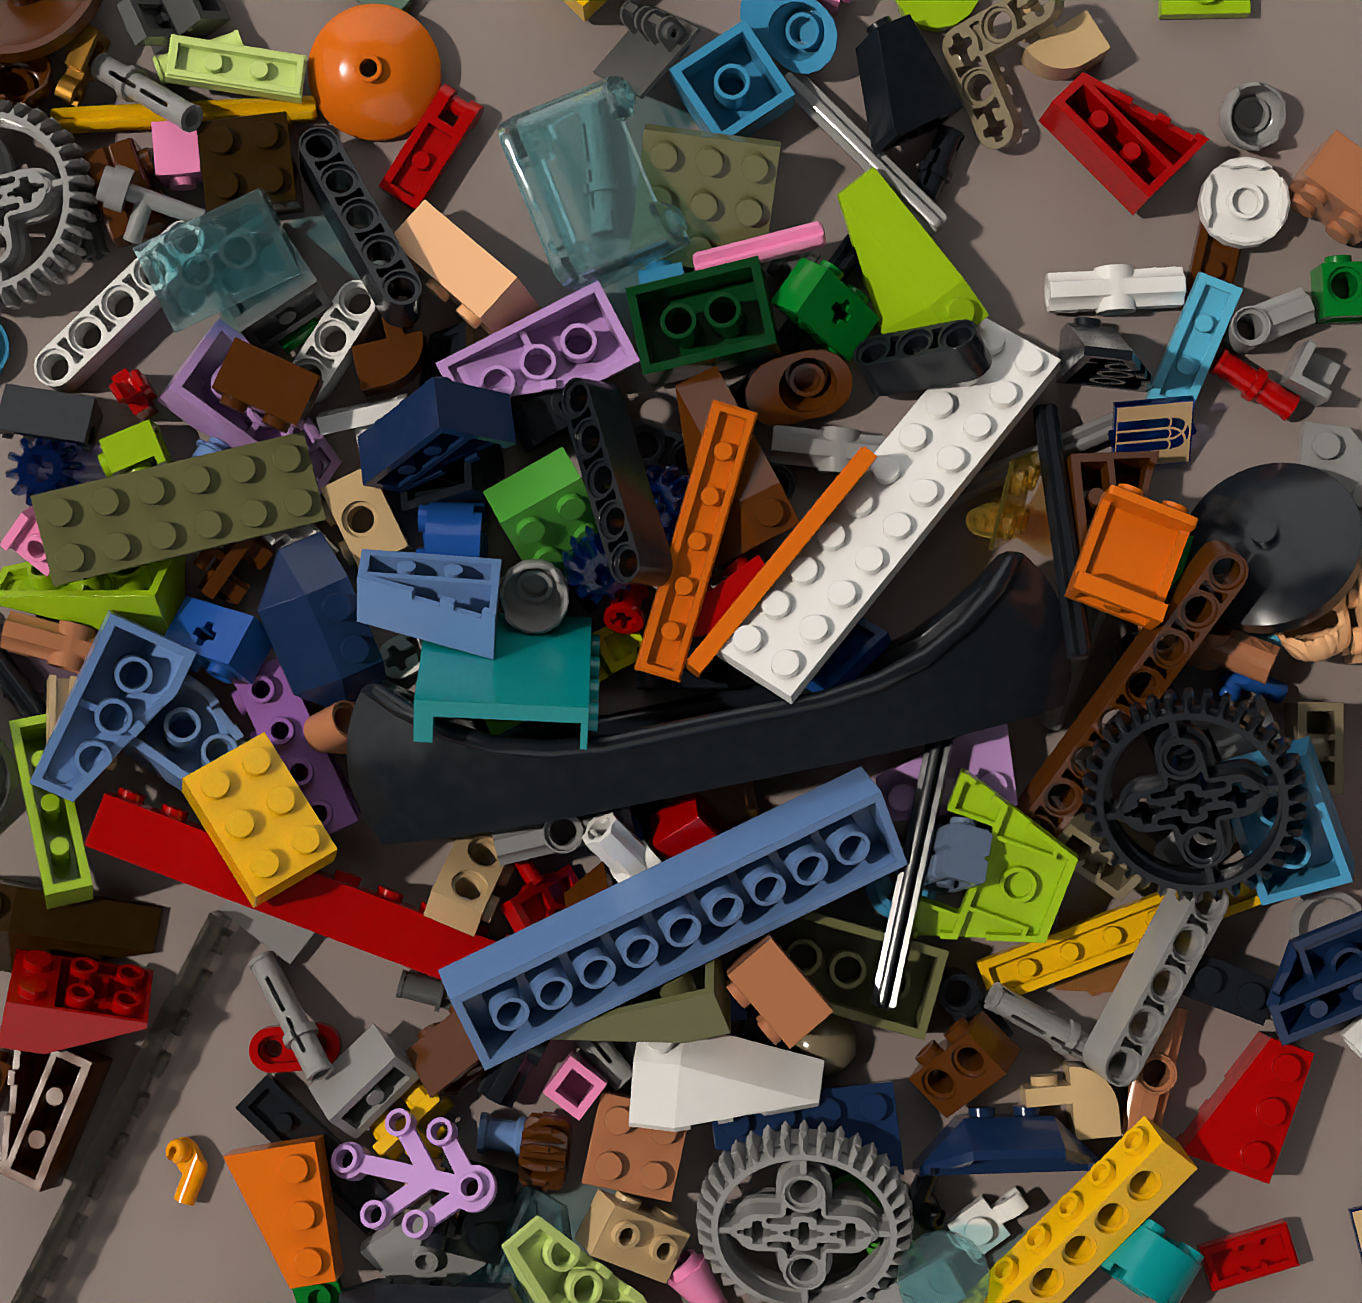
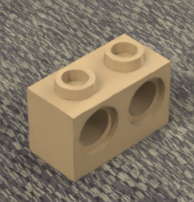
M486 832L456 838L431 890L423 916L473 937L481 921L490 924L500 901V898L494 895L497 886L506 889L515 869L514 863L500 866L491 833Z

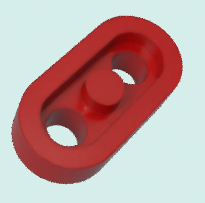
M315 1022L319 1029L317 1037H322L326 1040L327 1049L325 1053L330 1063H333L339 1057L342 1050L341 1036L332 1025L325 1022ZM280 1025L267 1026L253 1036L249 1045L250 1059L259 1070L267 1073L303 1071L293 1050L285 1047L282 1041L285 1034ZM270 1040H276L281 1044L282 1052L280 1055L274 1056L268 1052L267 1044Z

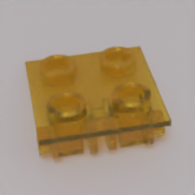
M1036 450L1010 461L1001 498H994L970 510L966 516V526L969 531L991 539L988 550L993 551L1017 538L1018 534L1022 535L1026 529L1030 509L1025 508L1028 491L1035 489L1040 475V465L1035 464L1038 454Z

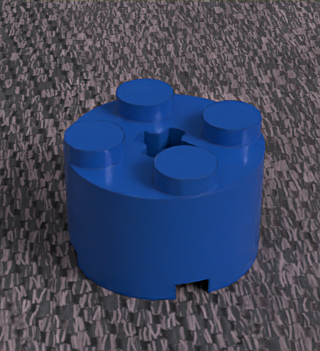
M429 502V505H419L418 531L423 532L424 548H417L416 553L488 558V535L485 534V530H482V522H488L486 503Z

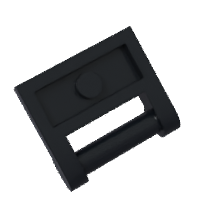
M444 1153L440 1167L444 1168V1172L454 1174ZM470 1160L472 1165H481L489 1169L495 1176L497 1193L494 1201L487 1209L478 1213H470L461 1209L453 1239L446 1237L451 1217L434 1227L431 1235L421 1240L420 1246L491 1265H498L502 1249L501 1245L504 1241L519 1175L516 1172ZM477 1180L469 1182L466 1189L468 1196H472L478 1190ZM439 1191L436 1203L449 1193Z

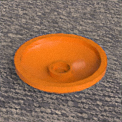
M373 3L354 6L333 17L316 37L308 60L309 88L316 100V106L322 115L340 131L367 141L390 140L403 136L415 129L441 88L442 83L440 55L429 32L407 12L384 4ZM368 61H374L377 64V72L372 77H365L362 72L363 65Z

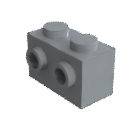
M373 1024L332 1063L334 1070L321 1080L313 1082L308 1089L328 1121L354 1139H357L419 1079V1076L401 1044Z

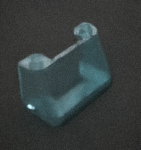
M609 76L510 117L498 126L500 143L551 269L561 285L569 290H580L597 280L604 289L645 268L649 264L691 244L686 233L688 228L687 221L682 211L678 207H672L666 202H658L625 123V120L631 118L634 114L636 96L629 83L620 76Z

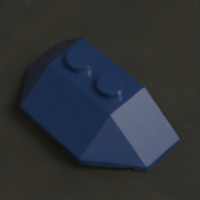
M320 531L279 548L257 612L290 690L295 696L325 707L341 700L356 702L360 691L366 684L374 680H387L383 658L369 625L357 622V596L350 579Z
M1362 910L1289 939L1266 1002L1282 1046L1362 1014Z
M1014 1105L1013 1113L996 1114L995 1106L968 1107V1115H955L912 1162L913 1172L919 1176L1089 1171L1100 1159L1055 1116L1041 1112V1107L1026 1108L1025 1105Z

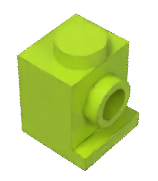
M150 419L99 440L103 453L98 454V459L107 478L150 468L155 464L163 465L173 462L159 425Z

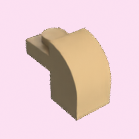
M1039 1L1028 9H1020L1023 15L1032 11L1045 13ZM1085 10L1057 29L1052 23L1023 39L1022 42L1029 41L1031 45L1025 48L1020 61L1031 73L1038 77L1061 81L1074 78L1104 60L1111 47L1089 12Z
M1062 1061L1064 1079L1058 1080L1056 1073H1040L1031 1075V1082L1019 1083L1020 1100L1026 1108L1066 1104L1068 1128L1079 1140L1122 1136L1119 1105L1112 1087L1105 1079L1090 1070L1086 1065L1073 1061Z

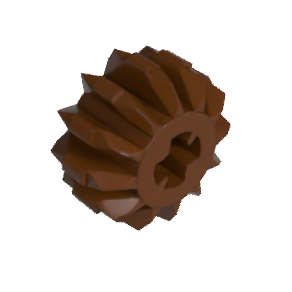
M532 1112L524 1122L518 1160V1175L523 1187H531L537 1191H559L566 1182L571 1157L573 1130L568 1116L557 1115L555 1112Z

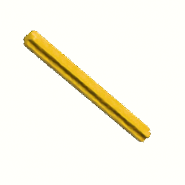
M311 95L302 96L301 104L267 98L189 101L202 108V121L286 111L293 123L314 122L317 120L318 115L316 100ZM140 104L57 107L50 110L49 118L52 117L61 123L62 130L65 129L71 134L152 130L151 122L168 121Z

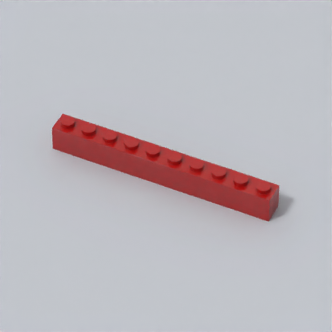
M119 787L117 793L113 791L104 793L84 846L440 980L442 979L438 972L439 969L501 940L498 937L487 934L490 927L483 923H480L473 937L423 916L427 902L422 901L420 907H416L403 902L405 894L392 888L379 885L377 892L360 885L361 877L341 869H336L334 875L318 870L253 908L205 828L200 824L187 820L189 812L163 803L161 810L144 804L145 795L124 787Z

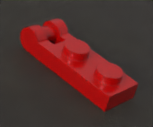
M446 83L439 89L378 185L381 191L414 211L424 200L428 199L484 111V107L474 100L468 103L457 96L458 90ZM447 111L459 117L453 127L441 120Z

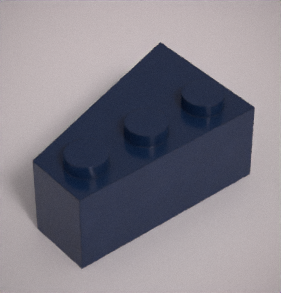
M442 376L432 377L427 380L424 385L403 399L396 407L382 418L376 420L373 425L357 436L363 486L399 493L447 474L446 465L465 457V462L469 464L480 460V450L494 444H500V447L504 449L516 444L510 394L454 382L450 378Z

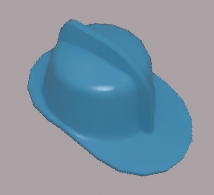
M742 0L740 6L741 21L746 20L767 53L782 66L794 73L810 74L821 70L831 61L837 49L838 31L833 17L817 0Z

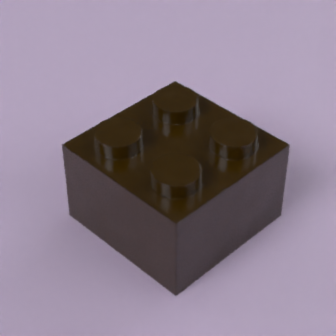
M286 111L201 122L197 128L206 212L216 223L251 219L268 209L272 211L274 216L305 212L295 124Z

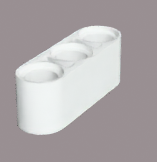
M361 280L347 282L339 289L332 300L333 305L327 308L293 361V364L306 370L317 369L321 371L324 383L315 402H321L331 395L354 359L351 346L364 344L380 319L381 314L372 298L366 312L353 314L349 311V303L354 296L358 294L370 296ZM333 332H343L346 334L345 346L337 352L326 351V338Z

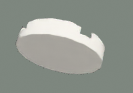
M1241 157L1229 159L1210 173L1201 186L1197 202L1200 221L1210 236L1223 245L1244 249L1257 247L1276 235L1287 220L1291 202L1288 185L1283 177H1279L1278 173L1273 170L1274 167L1264 160Z

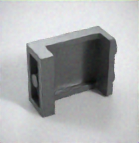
M269 209L249 219L243 226L220 241L213 243L195 258V261L208 277L233 316V321L250 344L260 349L266 350L333 305V302Z

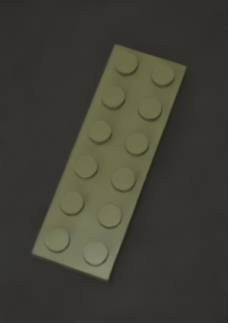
M304 431L30 496L54 587L326 521Z

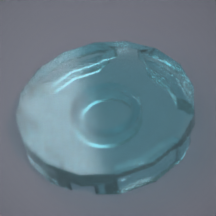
M937 1230L919 1236L912 1242L910 1249L905 1250L902 1257L903 1264L898 1265L897 1283L903 1303H984L989 1292L990 1271L985 1255L972 1240L957 1232Z

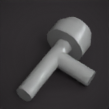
M117 164L115 168L106 165L95 199L104 202L103 207L122 213L126 201L134 203L123 239L135 244H141L152 210L201 227L206 212L205 209L132 184L135 170L120 164Z

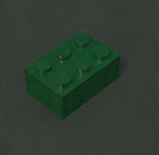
M758 256L625 288L643 376L652 387L691 378L715 365L721 371L783 356L773 306L770 302L771 297L765 269Z

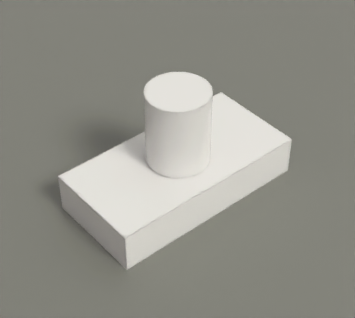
M408 394L320 412L316 417L320 436L354 428L358 444L357 436L373 425L376 420L382 418L396 407L403 399L407 398Z

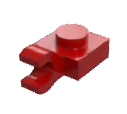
M125 368L110 377L113 381L109 385L110 390L119 403H126L134 416L145 421L159 412L152 401L158 395L149 380L139 369L130 371Z

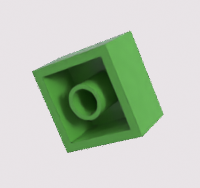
M563 447L483 491L499 523L522 561L543 559L553 563L556 568L560 569L602 545L585 484Z

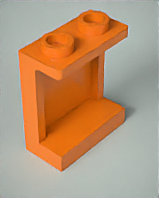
M1129 484L1110 485L1101 495L1064 596L1152 630L1163 622L1168 608V604H1165L1168 591L1188 536L1196 528L1199 519L1189 515V510L1181 504L1172 501H1162L1159 503L1144 497V491Z

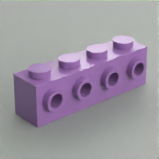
M275 658L264 663L252 684L233 679L237 688L231 691L235 705L241 715L249 714L256 729L250 732L251 739L263 732L266 733L329 836L364 820L333 753L322 754L316 752L307 743L304 736V724L306 719L315 714L309 700L292 694L278 659Z

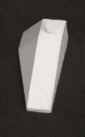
M728 1034L688 1043L637 1042L633 1060L629 1127L678 1132L691 1129L690 1125L718 1121V1124L733 1122L735 1117L761 1113L767 1116L818 1107L824 1060Z

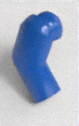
M1226 671L1220 676L1219 680H1221V683L1216 690L1219 697L1229 692L1233 702L1240 700L1242 690H1246L1255 694L1261 693L1265 699L1279 704L1286 697L1288 686L1272 676H1269L1265 685L1233 671Z

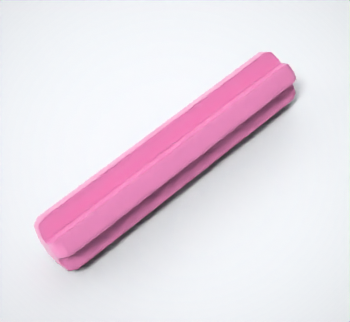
M815 221L699 251L693 254L694 269L697 271L758 256L761 263L823 248L826 245L825 231L821 222Z

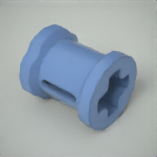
M481 1112L476 1153L484 1154L486 1150L512 1152L515 1158H519L522 1131L524 1130V1122L527 1117L520 1116L518 1120L492 1118L488 1112Z

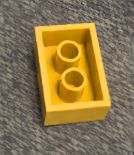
M265 732L182 778V793L253 908L334 861L338 850Z

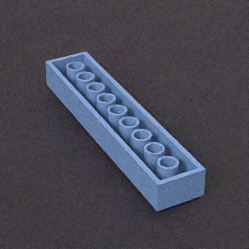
M860 766L439 969L438 972L484 1070H487L908 865L882 792Z

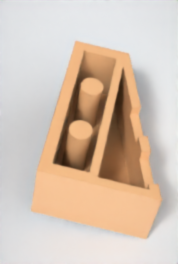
M426 200L395 231L394 235L416 273L420 272L428 279V282L425 284L426 287L444 303L448 299L452 300L458 306L456 312L474 329L480 326L491 335L541 310V307L517 276Z

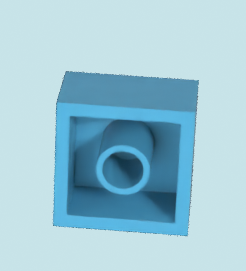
M745 19L669 69V84L701 131L750 137L793 108L795 93Z

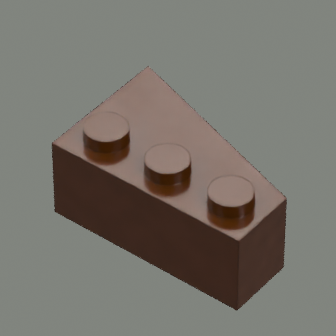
M84 1045L47 1054L14 1050L12 1070H8L7 1085H11L9 1111L8 1114H4L0 1157L1 1175L38 1192L62 1185L113 1058Z

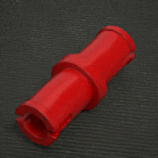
M1226 348L1218 354L1209 369L1210 374L1216 375L1239 390L1241 398L1248 402L1253 399L1278 415L1283 421L1290 417L1301 399L1298 394L1292 393L1269 378L1267 370L1262 367L1255 369L1230 353Z

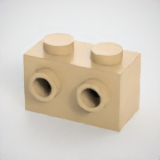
M598 1188L574 1239L593 1257L666 1284L690 1236V1233L677 1222L679 1215L659 1204H655L653 1209L642 1206V1201L633 1194L616 1191L614 1195Z

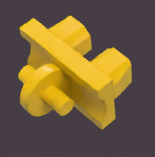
M418 1079L400 1097L411 1109L409 1112L415 1116L417 1121L416 1129L430 1156L436 1159L443 1153V1149L428 1140L426 1135L427 1126L433 1119L443 1117L455 1104L448 1096L430 1098L423 1083ZM388 1108L369 1128L377 1140L372 1146L380 1157L387 1155L396 1161L406 1151L399 1138L389 1134L385 1128V1119L388 1113L392 1111ZM405 1116L400 1120L397 1119L395 1125L397 1131H401L405 1127ZM444 1125L438 1129L437 1139L447 1131Z

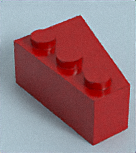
M1082 72L1050 103L1038 121L1134 215L1196 155L1209 138L1198 132L1195 135L1190 134L1170 123L1171 118L1160 112L1155 115L1132 103V97Z
M1258 1032L1224 1075L1225 1079L1209 1100L1206 1099L1198 1109L1199 1113L1182 1134L1179 1133L1175 1140L1192 1157L1269 1184L1315 1053L1292 1043L1282 1046L1278 1038Z

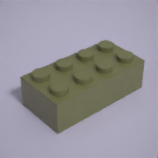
M814 910L769 932L829 1002L834 1011L831 1014L925 1040L949 954L945 947L912 938L899 1004L895 1010H888L876 1007L871 1003L886 930Z

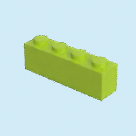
M46 714L9 721L13 750L47 909L94 899L93 884L75 801L72 802L29 783L46 746Z

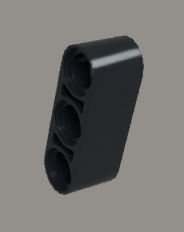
M967 319L876 335L862 341L853 352V360L872 394L877 396H888L971 381L984 375L992 364V357L977 326L973 321Z

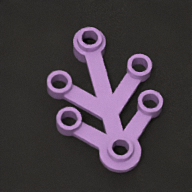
M396 1108L388 1113L385 1119V1128L389 1134L399 1138L413 1165L371 1156L366 1147L355 1142L340 1144L334 1150L331 1157V1167L334 1173L348 1181H359L366 1175H372L407 1183L383 1201L370 1200L366 1202L360 1211V1219L363 1225L373 1230H383L390 1224L393 1217L433 1190L449 1194L425 1212L415 1209L406 1213L402 1220V1230L406 1236L416 1240H424L431 1235L434 1227L461 1209L470 1213H478L487 1209L496 1197V1178L489 1169L481 1165H472L457 1138L458 1128L456 1124L446 1118L438 1117L428 1124L426 1130L428 1140L432 1144L443 1148L454 1171V1174L437 1169L416 1129L417 1121L415 1116L402 1108ZM405 1116V1127L401 1131H397L395 1127L397 1119ZM443 1125H447V1136L443 1140H438V1129ZM348 1152H351L353 1155L352 1163L344 1168L342 1165L343 1159ZM477 1180V1192L472 1196H468L466 1189L469 1182ZM380 1207L382 1212L381 1218L378 1222L372 1223L371 1213L375 1208ZM422 1217L424 1222L423 1228L418 1233H414L412 1224L416 1218Z

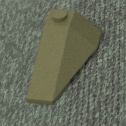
M722 955L549 1040L688 1043L731 1033V998L726 988L725 982L727 978Z

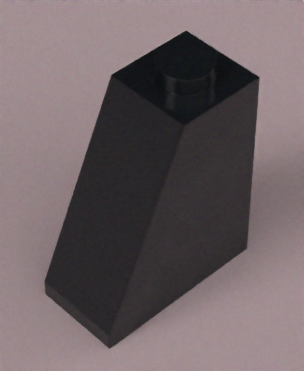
M910 14L893 21L890 16L877 20L866 29L868 36L855 48L871 148L875 155L936 130L938 125H944L963 108Z

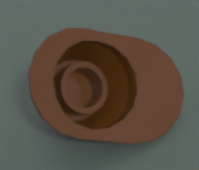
M801 348L760 365L750 376L747 383L745 402L750 411L758 413L757 420L770 426L791 425L836 412L847 402L852 392L853 376L848 364L838 354L825 349Z

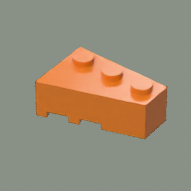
M324 1134L236 1148L224 1155L223 1158L289 1288L337 1281L344 1272Z

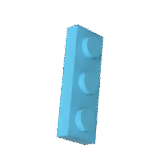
M1198 272L1153 378V386L1149 388L1145 399L1158 404L1193 401L1194 406L1243 288Z

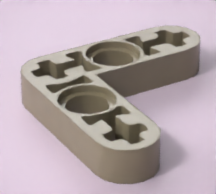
M1000 0L946 33L942 44L944 58L981 143L987 148L1007 149L1013 147L1019 141L1023 129L1021 118L997 64L995 55L1055 22L1063 11L1064 0H1049V2L1043 5L1045 13L1032 11L1026 15H1023L1020 9H1028L1034 6L1038 0ZM1005 12L1011 18L1012 29L1009 35L1000 39L994 33L993 22L998 14ZM962 38L972 40V45L967 48L968 55L959 54L958 48L963 45ZM972 62H982L981 67L965 71V68L973 67ZM984 74L990 79L992 89L989 97L981 101L974 95L973 84L977 77ZM998 103L1000 104L999 108L992 109L993 113L982 112L984 108H990L997 105ZM997 121H1006L1007 128L1002 131L1003 137L993 135L992 130L997 127Z

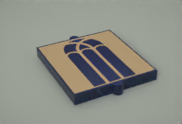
M1193 395L1113 402L1112 430H1109L1107 433L1111 442V452L1160 451L1156 465L1190 462L1192 435L1197 432L1193 423L1195 402Z

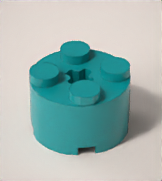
M1147 1218L1100 1267L1112 1278L1142 1298L1143 1296L1147 1299L1151 1298L1156 1303H1180L1202 1268L1200 1263L1204 1256L1181 1241L1178 1243L1168 1236L1163 1238L1167 1230Z

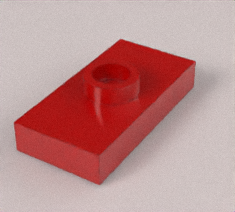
M1283 1218L1196 1245L1198 1252L1204 1256L1201 1263L1209 1289L1212 1292L1300 1266L1287 1222Z

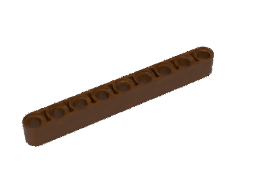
M1213 540L1199 549L1167 594L1165 604H1168V608L1163 622L1152 630L1144 627L1140 630L1017 799L1018 805L1015 807L1032 820L1042 821L1040 826L1055 838H1058L1083 804L1082 794L1084 790L1089 789L1082 784L1084 774L1090 772L1086 767L1087 759L1076 760L1077 752L1085 747H1093L1097 739L1105 740L1102 736V731L1106 725L1116 727L1115 722L1110 724L1102 723L1104 715L1112 710H1121V712L1130 716L1129 708L1135 701L1147 710L1146 699L1148 695L1153 693L1160 699L1245 584L1249 571L1247 562L1229 543L1222 540ZM1231 558L1230 567L1226 572L1220 575H1213V568L1219 560ZM1202 596L1203 603L1201 607L1194 612L1186 613L1185 606L1191 598ZM1168 634L1176 635L1174 644L1170 648L1165 650L1157 649V644L1162 637ZM1140 672L1148 673L1145 683L1138 687L1129 686L1133 676ZM1057 784L1068 785L1063 794L1059 796L1048 795L1053 786Z

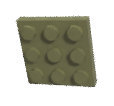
M645 124L630 259L646 262L670 260L672 264L682 262L683 267L694 268L693 254L696 252L769 234L781 142Z

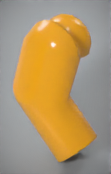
M188 1137L176 1138L171 1140L166 1147L167 1159L172 1160L182 1174L173 1198L180 1203L193 1206L196 1203L208 1172V1163L194 1140Z

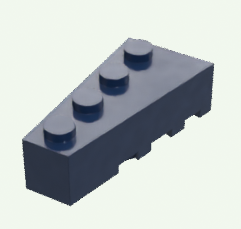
M890 1080L821 1088L818 1107L767 1116L761 1113L735 1117L733 1122L718 1124V1121H712L715 1149L731 1151V1147L736 1139L746 1143V1137L751 1130L762 1137L763 1130L767 1124L775 1132L781 1131V1125H783L785 1120L791 1129H799L804 1119L809 1129H817L822 1121L827 1127L828 1132L834 1133L842 1126L846 1138L849 1139L856 1133H859L862 1139V1146L874 1142L877 1148V1155L887 1153L890 1167L897 1166L900 1174L904 1175L893 1081Z

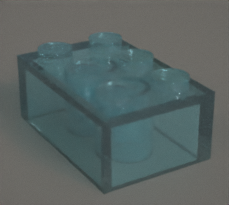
M258 188L132 248L175 333L305 272L264 188Z

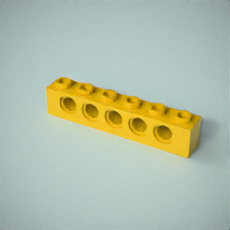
M1144 1115L966 1292L967 1297L957 1303H1063L1198 1168L1179 1142Z

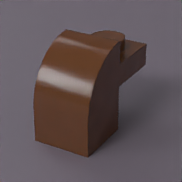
M398 296L393 298L397 301H400ZM382 317L386 339L351 346L360 388L366 397L400 389L417 377L423 368L427 350V338L422 330L407 334L406 329L413 328L414 325L404 328L394 327L388 324Z

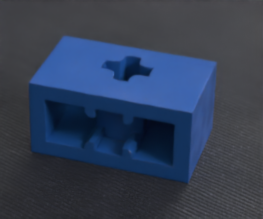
M189 596L185 597L164 635L197 652L188 671L197 673L199 668H202L212 677L231 684L233 679L252 684L272 648L263 624L256 617Z

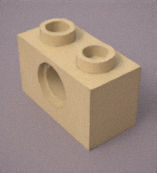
M361 469L320 488L325 498L322 501L326 521L330 527L337 524L345 539L339 542L338 545L349 567L357 564L359 568L362 549L397 552L413 550L385 490L363 486ZM360 510H371L374 515L372 528L364 533L355 532L352 527L353 516Z

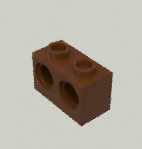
M983 1010L970 1021H967L964 1017L957 1020L944 1034L946 1038L940 1044L935 1040L930 1041L915 1056V1060L919 1064L909 1077V1080L946 1119L1005 1076L1021 1051Z

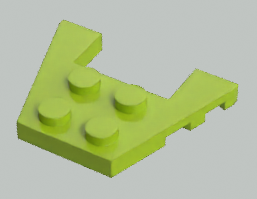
M961 768L947 804V810L991 826L989 832L993 836L990 855L984 858L988 861L985 883L967 889L960 908L921 896L913 938H917V935L940 936V939L957 940L958 937L986 938V941L1046 943L1078 862V855L969 770Z

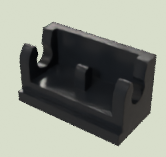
M6 383L0 404V434H2V438L12 439L14 434L74 443L82 447L83 451L92 452L94 449L99 426L103 419V414L95 397Z

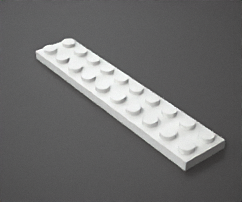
M985 318L977 328L992 357L990 369L978 379L926 389L874 454L877 455V458L871 468L800 554L792 561L790 566L764 595L716 656L785 701L793 704L1060 371L1061 359Z

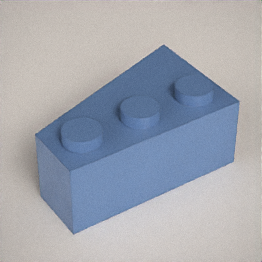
M362 549L357 574V622L493 660L500 602L502 559Z

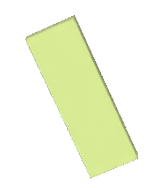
M171 34L165 83L301 104L307 56Z

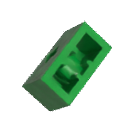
M801 257L770 302L817 346L838 354L843 360L850 362L855 348L866 339L880 317L867 306L870 301L867 295L852 285L846 286L841 281L844 273L826 260H822L817 264Z

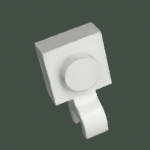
M1015 1186L991 1205L981 1194L950 1217L946 1225L972 1260L976 1261L1010 1236V1232L1004 1225V1222L1019 1216L1029 1206Z

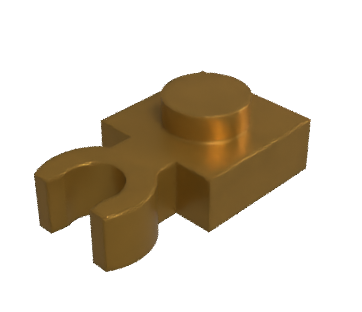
M88 24L75 39L67 44L65 64L68 68L66 73L60 78L54 95L60 97L63 103L73 107L81 106L88 82H94L95 79L91 75L92 62L99 54L107 53L111 44L110 40L100 29Z

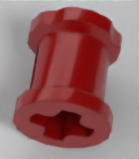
M613 578L608 588L609 594L612 596L611 604L605 610L604 623L614 632L622 634L638 632L643 628L645 622L642 605L644 599L649 595V586L621 584Z

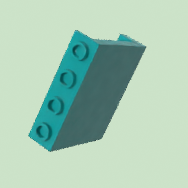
M498 613L493 660L423 640L414 696L413 742L433 743L436 717L581 723L580 749L587 750L588 731L597 732L599 708L600 635H591L592 617L564 616L558 627L545 634H525L509 625L505 620L504 613Z

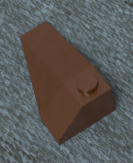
M716 365L675 385L689 478L712 400L739 407ZM753 433L714 563L716 569L793 531L800 522Z

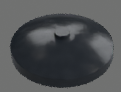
M1284 462L1269 463L1237 472L1213 487L1198 502L1190 514L1199 520L1196 528L1189 534L1194 538L1183 571L1199 549L1213 540H1222L1229 543L1247 562L1249 571L1245 584L1217 620V622L1235 630L1247 633L1271 634L1307 625L1328 613L1347 595L1362 569V517L1355 501L1346 488L1336 479L1321 470L1307 465ZM1231 558L1219 560L1213 568V575H1220L1226 572L1230 567ZM1194 597L1196 603L1199 605V607H1201L1203 603V597Z

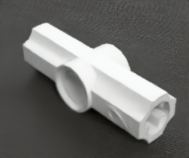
M1130 264L1104 265L1094 268L1093 271L1047 273L1044 287L1047 314L1096 311V315L1118 316L1134 313L1136 309L1182 307L1185 304L1186 277L1182 267L1134 269V266Z
M612 811L595 816L587 824L586 832L582 836L589 850L595 853L610 868L611 874L618 883L663 862L654 853L650 842L646 839L641 841Z

